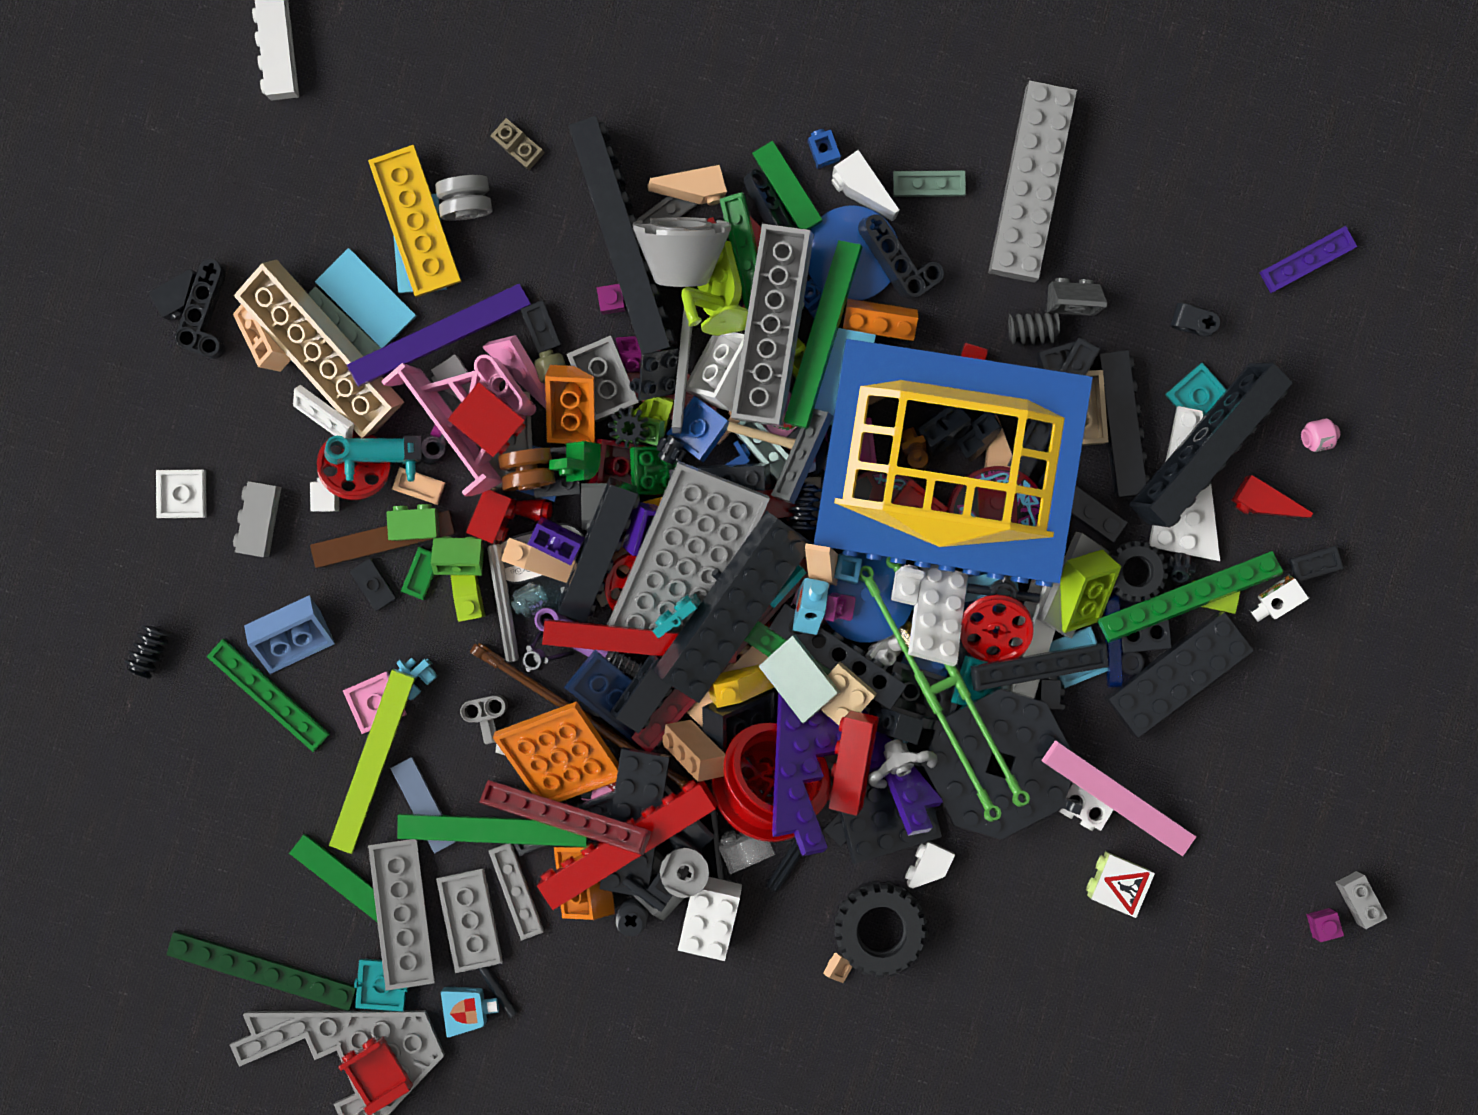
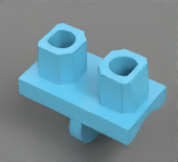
M413 658L409 659L406 663L401 659L396 662L400 668L399 671L415 676L416 679L420 677L426 685H429L437 677V674L430 666L433 663L428 658L424 659L413 670L411 667L416 664ZM413 684L409 700H413L421 692L415 684Z

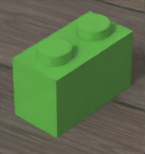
M432 504L417 505L415 510H408V506H393V511H387L388 540L440 538L438 509L432 508Z
M449 536L433 538L431 566L434 575L482 576L484 557L482 539L475 537L452 538Z

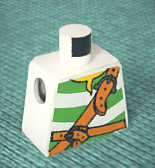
M1287 575L1258 596L1261 603L1252 608L1250 612L1257 622L1269 614L1272 618L1277 619L1309 598L1296 579ZM1275 598H1278V599H1279L1278 604L1275 605V606H1272V605H1271L1272 600L1275 599Z

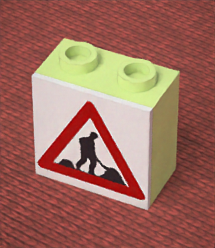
M1105 851L1104 856L1101 855L1096 863V869L1098 870L1095 878H1091L1086 888V891H1088L1087 896L1094 901L1136 918L1155 873Z

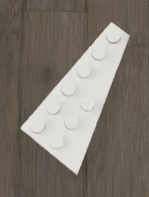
M1181 406L1177 407L1166 460L1203 418L1202 411ZM1210 484L1196 496L1195 503L1191 507L1186 508L1180 515L1181 519L1177 524L1170 528L1152 525L1149 540L1150 546L1220 561Z

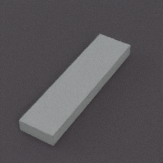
M506 843L490 849V857L521 941L543 933L544 928L513 844Z

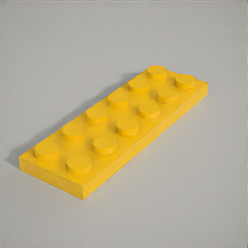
M411 145L368 160L415 297L460 283L461 279L415 146Z

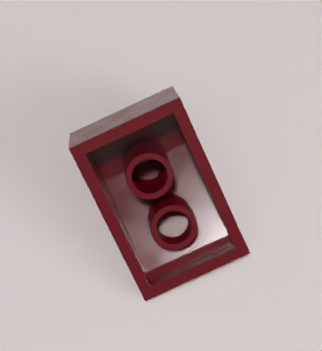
M595 439V443L601 444L600 467L596 475L589 480H585V483H607L609 477L632 485L630 447H635L634 444L630 443L629 447L625 448V442L617 445L616 441ZM638 445L637 447H650V446Z

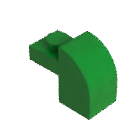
M587 441L566 443V458L549 460V470L559 471V475L566 476V482L589 480L599 470L601 444Z

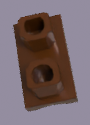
M914 427L902 431L901 453L904 464H909L911 468L916 470L925 468L929 459L924 436L918 437Z

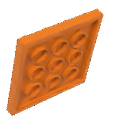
M577 701L494 732L493 739L532 794L560 802L616 782L619 763Z

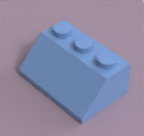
M310 595L244 625L248 646L270 674L335 644L321 611Z

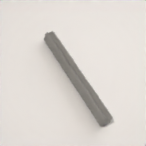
M500 544L489 545L487 550L506 661L512 662L519 659L504 563L501 561Z

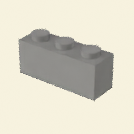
M249 481L247 486L243 487L242 500H244L243 510L240 509L237 522L240 524L239 533L235 534L233 540L236 553L269 557L281 487Z

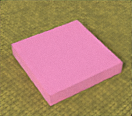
M388 671L343 690L361 734L369 732L390 676ZM404 709V712H403L402 717L405 716V715H407L405 709Z

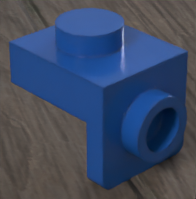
M738 441L734 442L733 445L740 456L726 465L748 464L750 462L748 457L751 454L744 443L740 445Z

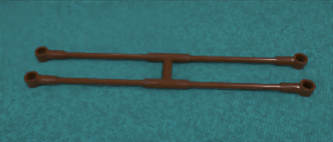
M479 642L478 645L474 644L471 648V654L494 668L501 669L559 708L570 704L505 662L504 658ZM584 711L602 738L612 741L621 748L641 750L613 732L612 728ZM668 768L667 778L678 784L679 788L682 789L686 783L691 781L686 776L683 777Z

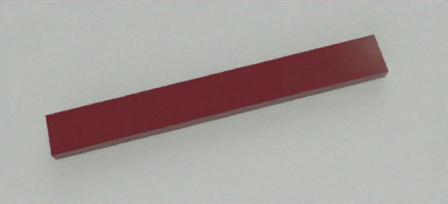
M490 780L487 781L479 801L483 805L640 855H644L652 833L647 829Z

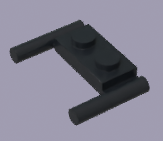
M677 833L668 838L677 845L675 850L689 848L699 852L701 855L703 854V851ZM688 866L678 869V873L681 874L680 879L684 880L688 875ZM660 871L647 890L628 876L621 883L660 912L663 911L673 896L664 887Z

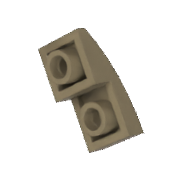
M507 118L491 134V137L528 170L545 153Z

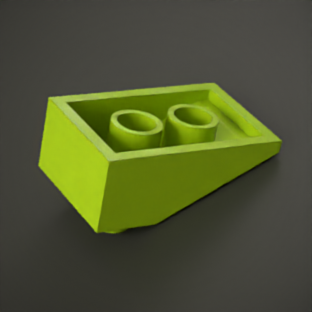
M1103 549L1071 558L1064 564L1060 580L1061 621L1064 633L1097 623L1102 618L1121 566Z

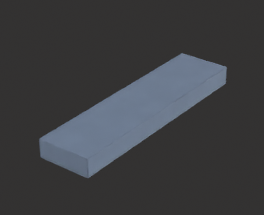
M413 757L390 768L414 814L443 815ZM428 840L434 853L456 842Z

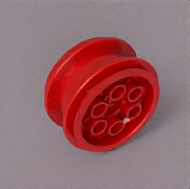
M777 723L752 725L738 733L729 744L725 753L723 764L724 777L712 779L713 795L724 818L744 835L767 842L785 841L795 837L794 833L777 837L772 835ZM746 757H749L752 765L746 760ZM824 757L817 758L824 777L820 781L804 783L815 815H818L824 808L831 788L830 771Z

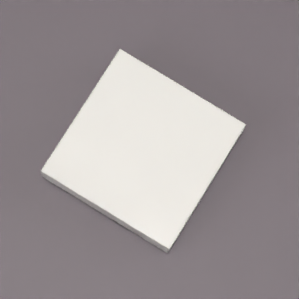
M156 470L157 518H206V470Z

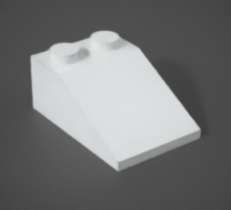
M859 150L834 166L833 179L831 181L838 192L843 191L847 197L891 221L896 219L899 212L898 207Z

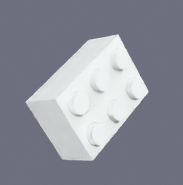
M709 877L704 889L689 898L678 951L725 961L742 884Z

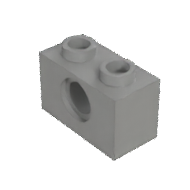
M1355 871L1335 882L1359 926L1368 929L1387 919L1365 875Z

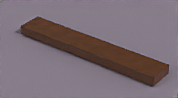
M449 510L439 513L440 537L456 534ZM384 526L311 544L310 548L315 568L432 540L433 538L390 541L388 540V528Z

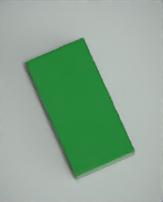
M418 547L401 592L421 600L425 599L434 577L431 566V551Z

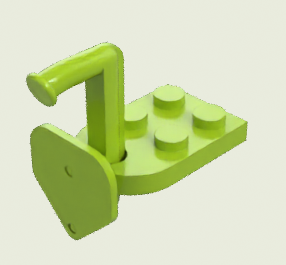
M726 241L709 283L697 286L698 289L686 287L682 290L681 295L689 321L688 326H695L702 321L698 317L695 305L703 307L710 317L701 324V329L704 333L714 336L745 330L748 310L738 305L742 292L741 281L731 242Z

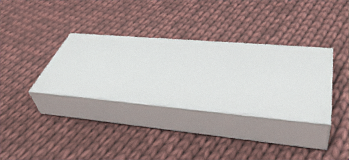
M299 385L294 389V407L334 436L353 437L354 423L303 386Z

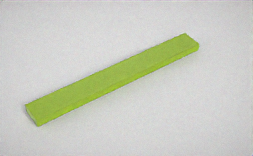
M394 668L391 670L329 844L331 847L350 854L354 851L416 679L415 676Z

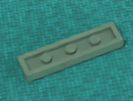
M316 286L310 291L308 295L363 356L381 349Z

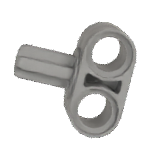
M501 695L473 699L462 705L460 714L467 722H480L485 744L495 743L493 739L494 732L496 731L494 719L507 711L508 702ZM492 700L501 702L502 709L499 713L491 710L490 703ZM470 704L478 708V715L476 717H471L467 713V707Z

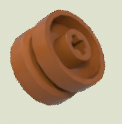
M550 448L527 449L499 455V468L503 471H515L501 478L503 491L530 490L555 483L554 470L538 468L548 465L549 460H552Z

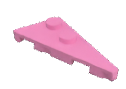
M514 335L486 343L483 349L491 357L497 358L502 364L506 365L505 368H508L510 375L546 409L545 383L539 381L536 368L517 336Z

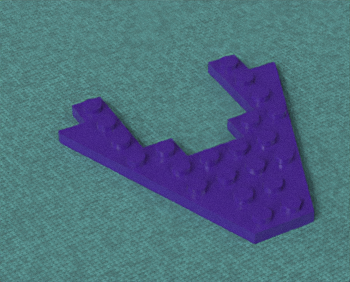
M778 693L772 835L777 837L794 833L802 856L821 853L828 847L804 783L820 781L824 777L817 758L836 755L835 747L837 741L841 740L842 732L839 731V725L822 710L817 712L806 723H802L780 693ZM863 709L861 712L868 714V712L865 709ZM876 732L869 772L879 770L886 761L883 753L885 751L884 745L892 740L885 734ZM912 767L911 772L905 776L898 777L897 774H891V772L887 774L885 778L908 836L929 832L933 827L926 808L939 806L943 803L942 798L915 767Z

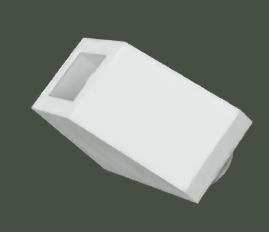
M927 841L925 844L921 843L915 855L918 857L915 866L911 865L905 876L908 879V886L915 888L945 877L955 854L931 841Z

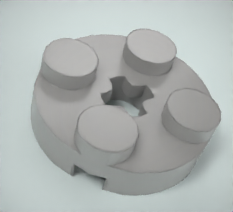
M683 848L675 850L667 855L661 864L660 876L666 890L676 897L686 898L694 896L702 891L708 882V863L699 852L693 849ZM688 866L689 872L692 873L691 877H686L685 880L680 879L681 874L678 873V869Z

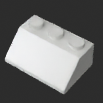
M733 332L711 336L687 381V393L716 408L732 412L744 334Z

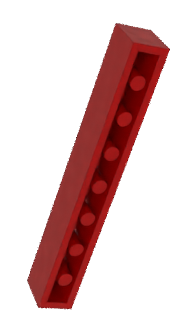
M691 780L682 787V792L677 795L674 792L667 795L661 800L662 804L655 808L652 805L641 812L642 817L637 820L631 818L624 822L652 832L644 853L716 809L718 803L704 781L695 782V780ZM602 842L595 846L591 843L580 851L581 855L576 858L570 856L560 863L561 867L554 871L551 868L540 876L541 880L537 887L552 910L641 855Z

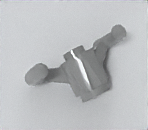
M901 739L890 741L884 745L885 763L879 770L869 774L868 782L872 787L885 788L887 782L882 778L890 772L891 774H897L898 777L905 776L911 772L915 762L922 763L928 761V767L934 768L938 762L937 755L931 751L909 752L907 744L903 743Z

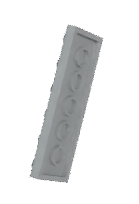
M410 839L368 845L385 989L387 991L434 983V974L417 840Z

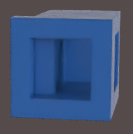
M819 129L812 132L811 137H808V144L817 169L839 162L841 156L832 131ZM821 145H825L828 150L820 152L818 148Z

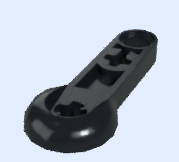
M754 169L744 178V184L764 223L795 228L790 223L766 175L759 169ZM753 177L757 179L759 186L754 182Z

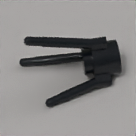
M538 631L531 644L526 647L527 653L523 657V663L527 672L532 670L538 671L545 663L574 654V651L546 656L544 651L535 648L542 635V632Z

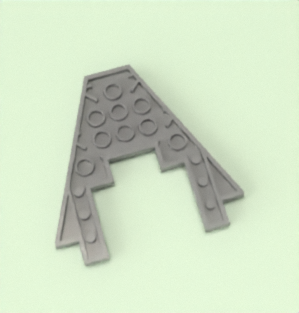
M388 1010L247 1011L243 1016L251 1035L230 1044L239 1067L304 1038L314 1060L337 1051L342 1062V1057L350 1051L354 1050L357 1053L363 1049L362 1044L369 1039L375 1037L378 1040L383 1036L413 1084L411 1090L445 1055L426 1010H404L403 1012ZM350 1080L355 1094L334 1103L338 1115H367L363 1109L366 1104ZM411 1090L372 1115H389Z

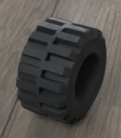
M1126 542L1116 546L1115 550L1110 551L1109 556L1121 566L1111 593H1115L1116 597L1125 601L1134 602L1146 601L1151 599L1152 596H1156L1160 593L1158 590L1164 587L1165 583L1163 581L1168 576L1165 573V569L1168 567L1167 563L1163 562V559H1165L1163 554H1159L1156 547H1152L1146 542ZM1132 557L1142 559L1147 567V577L1138 586L1129 585L1123 577V566Z

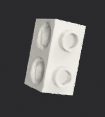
M1071 782L1066 798L1078 795L1080 804L1083 805L1081 813L1078 815L1063 808L1059 812L1071 819L1074 815L1082 819L1080 824L1091 831L1094 828L1101 831L1113 809ZM1093 807H1099L1100 815L1096 819L1089 817V812Z

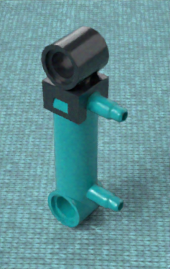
M336 435L329 438L326 442L324 455L327 461L337 465L345 462L347 481L354 480V462H402V465H406L407 480L412 482L415 480V465H419L421 460L428 465L437 464L445 452V447L437 444L439 438L435 436L427 437L421 444V436H404L403 439L344 438L343 436ZM338 445L342 447L344 452L336 455L332 453L330 448ZM426 447H435L438 451V454H428L426 451Z

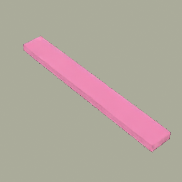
M1056 740L1041 760L1181 856L1186 853L1195 840L1196 836Z

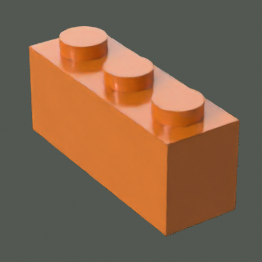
M847 299L843 329L914 341L918 322V310Z

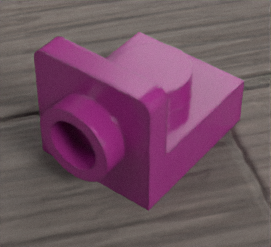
M636 336L617 337L615 346L626 373L640 372L642 353Z
M832 592L828 595L824 620L835 621L838 618L851 621L854 615L856 597Z

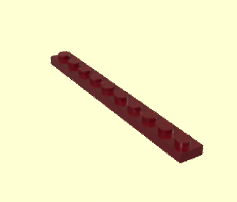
M808 572L775 608L769 605L758 621L765 625L802 584L804 578L808 577ZM743 641L741 646L738 648L737 655L748 644L746 641ZM674 688L665 698L662 706L653 712L648 726L642 729L639 734L635 732L631 738L645 751L651 752L662 740L666 724L678 722L696 701Z

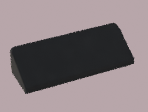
M715 809L699 819L715 836L702 848V855L708 863L709 877L723 880L717 812Z

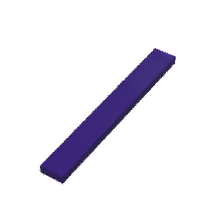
M517 284L347 364V368L359 388L391 373L402 363L410 364L505 319L531 304L521 285Z

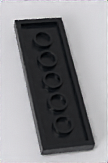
M622 747L611 819L626 822L631 818L637 820L642 817L641 812L652 805L656 808L662 804L661 800L664 798L670 755ZM656 847L602 879L600 889L637 896L621 884L626 876H628L647 890L650 886Z

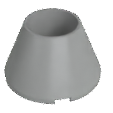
M665 217L651 218L650 224H643V220L633 223V230L656 284L673 287H693L709 283L731 231V223L717 220V224L707 222V218Z

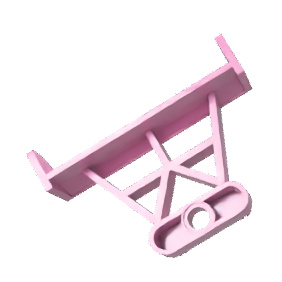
M481 355L474 362L475 371L431 383L421 369L402 363L381 382L384 386H396L403 383L408 386L476 480L466 487L462 493L465 496H474L502 483L501 477L489 462L492 456L481 448L480 450L473 440L447 420L453 412L438 392L452 388L462 402L468 395L462 385L471 382L470 393L476 384L482 380L492 392L517 413L524 416H532L536 411V406L533 405L532 401H529L528 397L510 375L508 368H505L506 365L502 364L497 358ZM505 380V389L500 392L499 385Z

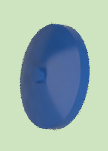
M843 206L824 214L821 217L823 222L811 228L814 239L808 274L813 282L820 286L822 290L826 283L838 240L860 244L863 247L847 299L860 301L870 299L883 291L891 282L858 230L859 222L863 218L878 214L877 212L861 206ZM885 219V221L887 222V224L889 225V227H890L891 230L893 231L894 235L896 236L895 231L893 230L892 226H891V225L888 223V221ZM873 223L870 226L871 230L873 229V227H875ZM883 241L882 249L887 253L889 246ZM896 261V263H895V269H896V270H897L898 264H899L898 261Z
M858 552L856 558L862 559L861 568L863 566H870L873 569V579L881 592L880 596L899 630L908 619L913 605L891 600L895 572L887 566V556H882L880 561L866 558V553ZM862 571L863 576L869 577L868 572ZM838 579L837 585L829 586L827 600L828 595L832 592L856 597L854 615L851 621L838 618L835 621L825 620L835 632L847 639L866 643L880 641L894 634L875 597H872L864 582L859 580L858 583L851 584Z

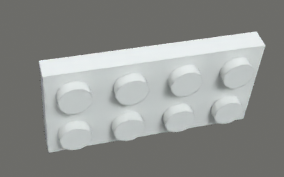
M931 564L930 568L920 567L919 570L925 571V575L920 580L918 600L914 605L908 655L955 666L958 660L968 574L956 570L955 572L939 570V566Z

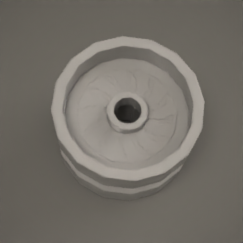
M457 176L441 180L435 184L437 197L445 200L439 205V213L442 220L474 219L493 212L491 199L483 196L490 190L487 176Z

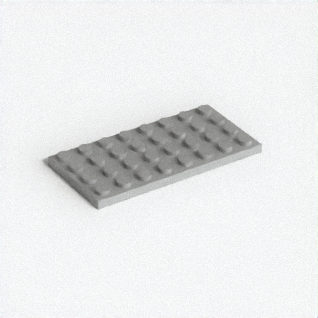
M678 461L607 625L653 630L656 627L654 622L668 609L670 612H673L676 603L687 594L689 597H692L696 593L702 602L717 581L711 576V573L716 568L721 572L725 570L760 521L770 499L769 496ZM695 610L685 617L678 627H673L669 631L680 632Z

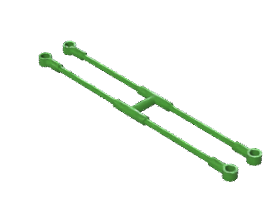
M887 557V566L893 569L894 572H897L902 567V564H894L890 562L891 557ZM863 566L860 570L859 580L866 584L872 597H875L915 673L914 677L934 714H937L978 792L977 796L985 809V819L990 822L998 820L1001 816V810L993 805L986 790H983L943 715V709L935 694L954 685L962 699L966 701L1004 772L1005 780L1013 793V803L1018 807L1026 805L1030 800L1029 794L1022 791L1015 776L1009 771L970 697L971 694L956 666L944 664L950 677L930 686L913 656L908 655L909 649L882 600L881 592L873 579V569L870 566ZM862 571L868 572L869 577L863 576ZM1019 795L1023 796V798H1024V802H1023V803L1019 801V799H1018V796H1019ZM990 810L995 812V818L991 817Z

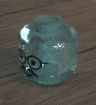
M528 583L514 591V601L511 604L517 614L522 613L523 616L529 618L534 616L539 610L546 608V602L549 600L540 584Z

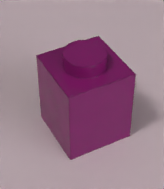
M619 284L597 287L602 315L626 311L624 297Z
M1327 908L1306 914L1312 937L1319 942L1344 936L1336 911Z

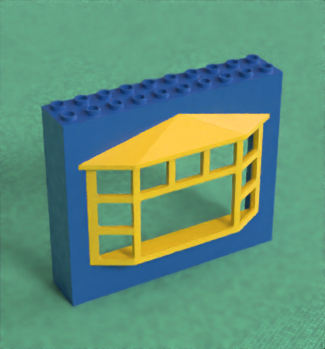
M846 339L813 545L830 547L831 549H842V555L857 557V553L861 552L866 553V558L880 561L882 556L891 557L890 562L906 564V560L915 561L914 566L930 568L931 564H938V569L955 572V567L963 568L962 573L976 576H979L980 571L987 572V577L1004 580V575L1011 576V581L1028 584L1029 579L1036 580L1035 585L1053 587V583L1060 584L1093 377ZM870 396L899 399L894 428L866 425ZM912 400L1018 417L1008 483L898 467L897 461L907 401ZM1027 419L1052 423L1053 427L1048 452L1022 447ZM865 432L893 436L888 465L860 461ZM1021 456L1047 461L1043 489L1018 486L1016 484ZM859 469L887 473L883 502L854 498ZM895 475L927 480L923 508L891 503ZM935 481L967 486L963 513L961 515L931 510ZM975 487L1001 490L1007 493L1003 519L1001 521L971 516ZM1015 493L1041 498L1037 526L1011 522Z

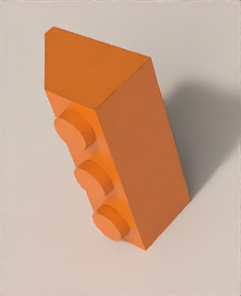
M550 365L545 375L547 443L566 444L580 441L595 443L594 376L575 366Z
M589 842L588 845L593 843L595 846L600 842ZM554 847L556 870L561 867L560 863L570 856L576 858L581 855L580 851L584 847ZM601 881L562 904V918L594 920L615 914L612 891L601 890Z

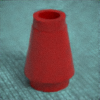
M546 499L518 500L516 503V515L539 521L541 517L548 520L551 519L552 502H547Z

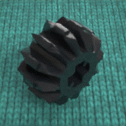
M629 406L628 414L625 413L622 407L619 408L621 417L614 413L611 416L617 423H608V427L616 429L610 432V437L619 435L615 443L619 445L622 439H624L625 448L629 447V440H632L634 446L637 447L639 445L637 437L643 441L646 440V436L640 431L649 432L648 426H641L648 421V418L643 417L639 419L642 414L640 409L633 415L632 406ZM626 421H630V424L632 422L635 424L633 432L628 433V430L625 432L622 429L625 427Z

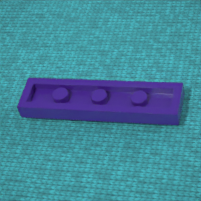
M1344 226L1259 273L1270 293L1349 252L1356 248L1357 245L1347 227Z

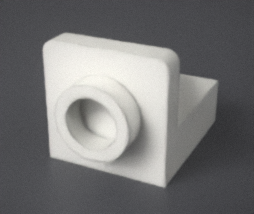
M913 565L902 566L895 572L891 600L915 605L918 600L920 580L924 577L925 571L918 570V567Z

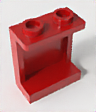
M482 380L476 384L447 419L492 457L497 452L502 455L510 445L508 439L513 434L517 437L526 426L523 423L526 417L523 414L517 413L499 398Z
M383 1036L378 1040L375 1037L369 1039L362 1044L363 1049L357 1053L354 1050L350 1051L342 1057L343 1061L338 1066L340 1071L345 1070L366 1104L363 1109L367 1115L374 1114L406 1094L413 1086Z

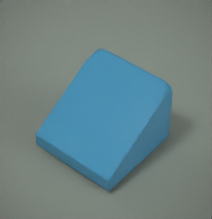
M839 554L834 578L851 584L858 583L862 559Z

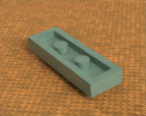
M893 171V197L966 195L965 171Z

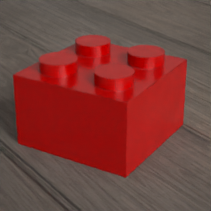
M492 490L483 492L466 533L492 544H499L500 541L504 542L509 528H506L509 519L513 520L516 515L517 506L515 504L517 501Z

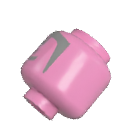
M1329 419L1308 422L1301 433L1304 446L1313 452L1334 448L1337 444V439L1340 437L1338 426L1334 425Z

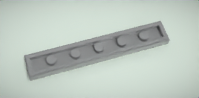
M685 309L683 311L672 420V433L681 434L683 427L692 327L688 326L689 321Z

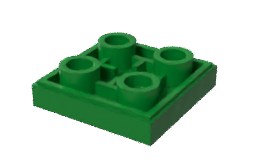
M656 446L630 447L632 485L637 486L638 495L664 494L670 481L669 470L676 467L677 460L674 464L663 461L658 457L660 451L656 449Z

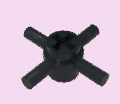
M1004 575V580L998 579L994 581L991 586L969 583L967 585V593L999 595L997 594V589H1000L1002 586V588L1010 591V595L1007 596L1016 600L1039 603L1040 601L1039 593L1018 591L1016 585L1010 580L1011 576ZM999 603L995 605L997 613H1001L1006 609L1004 604Z

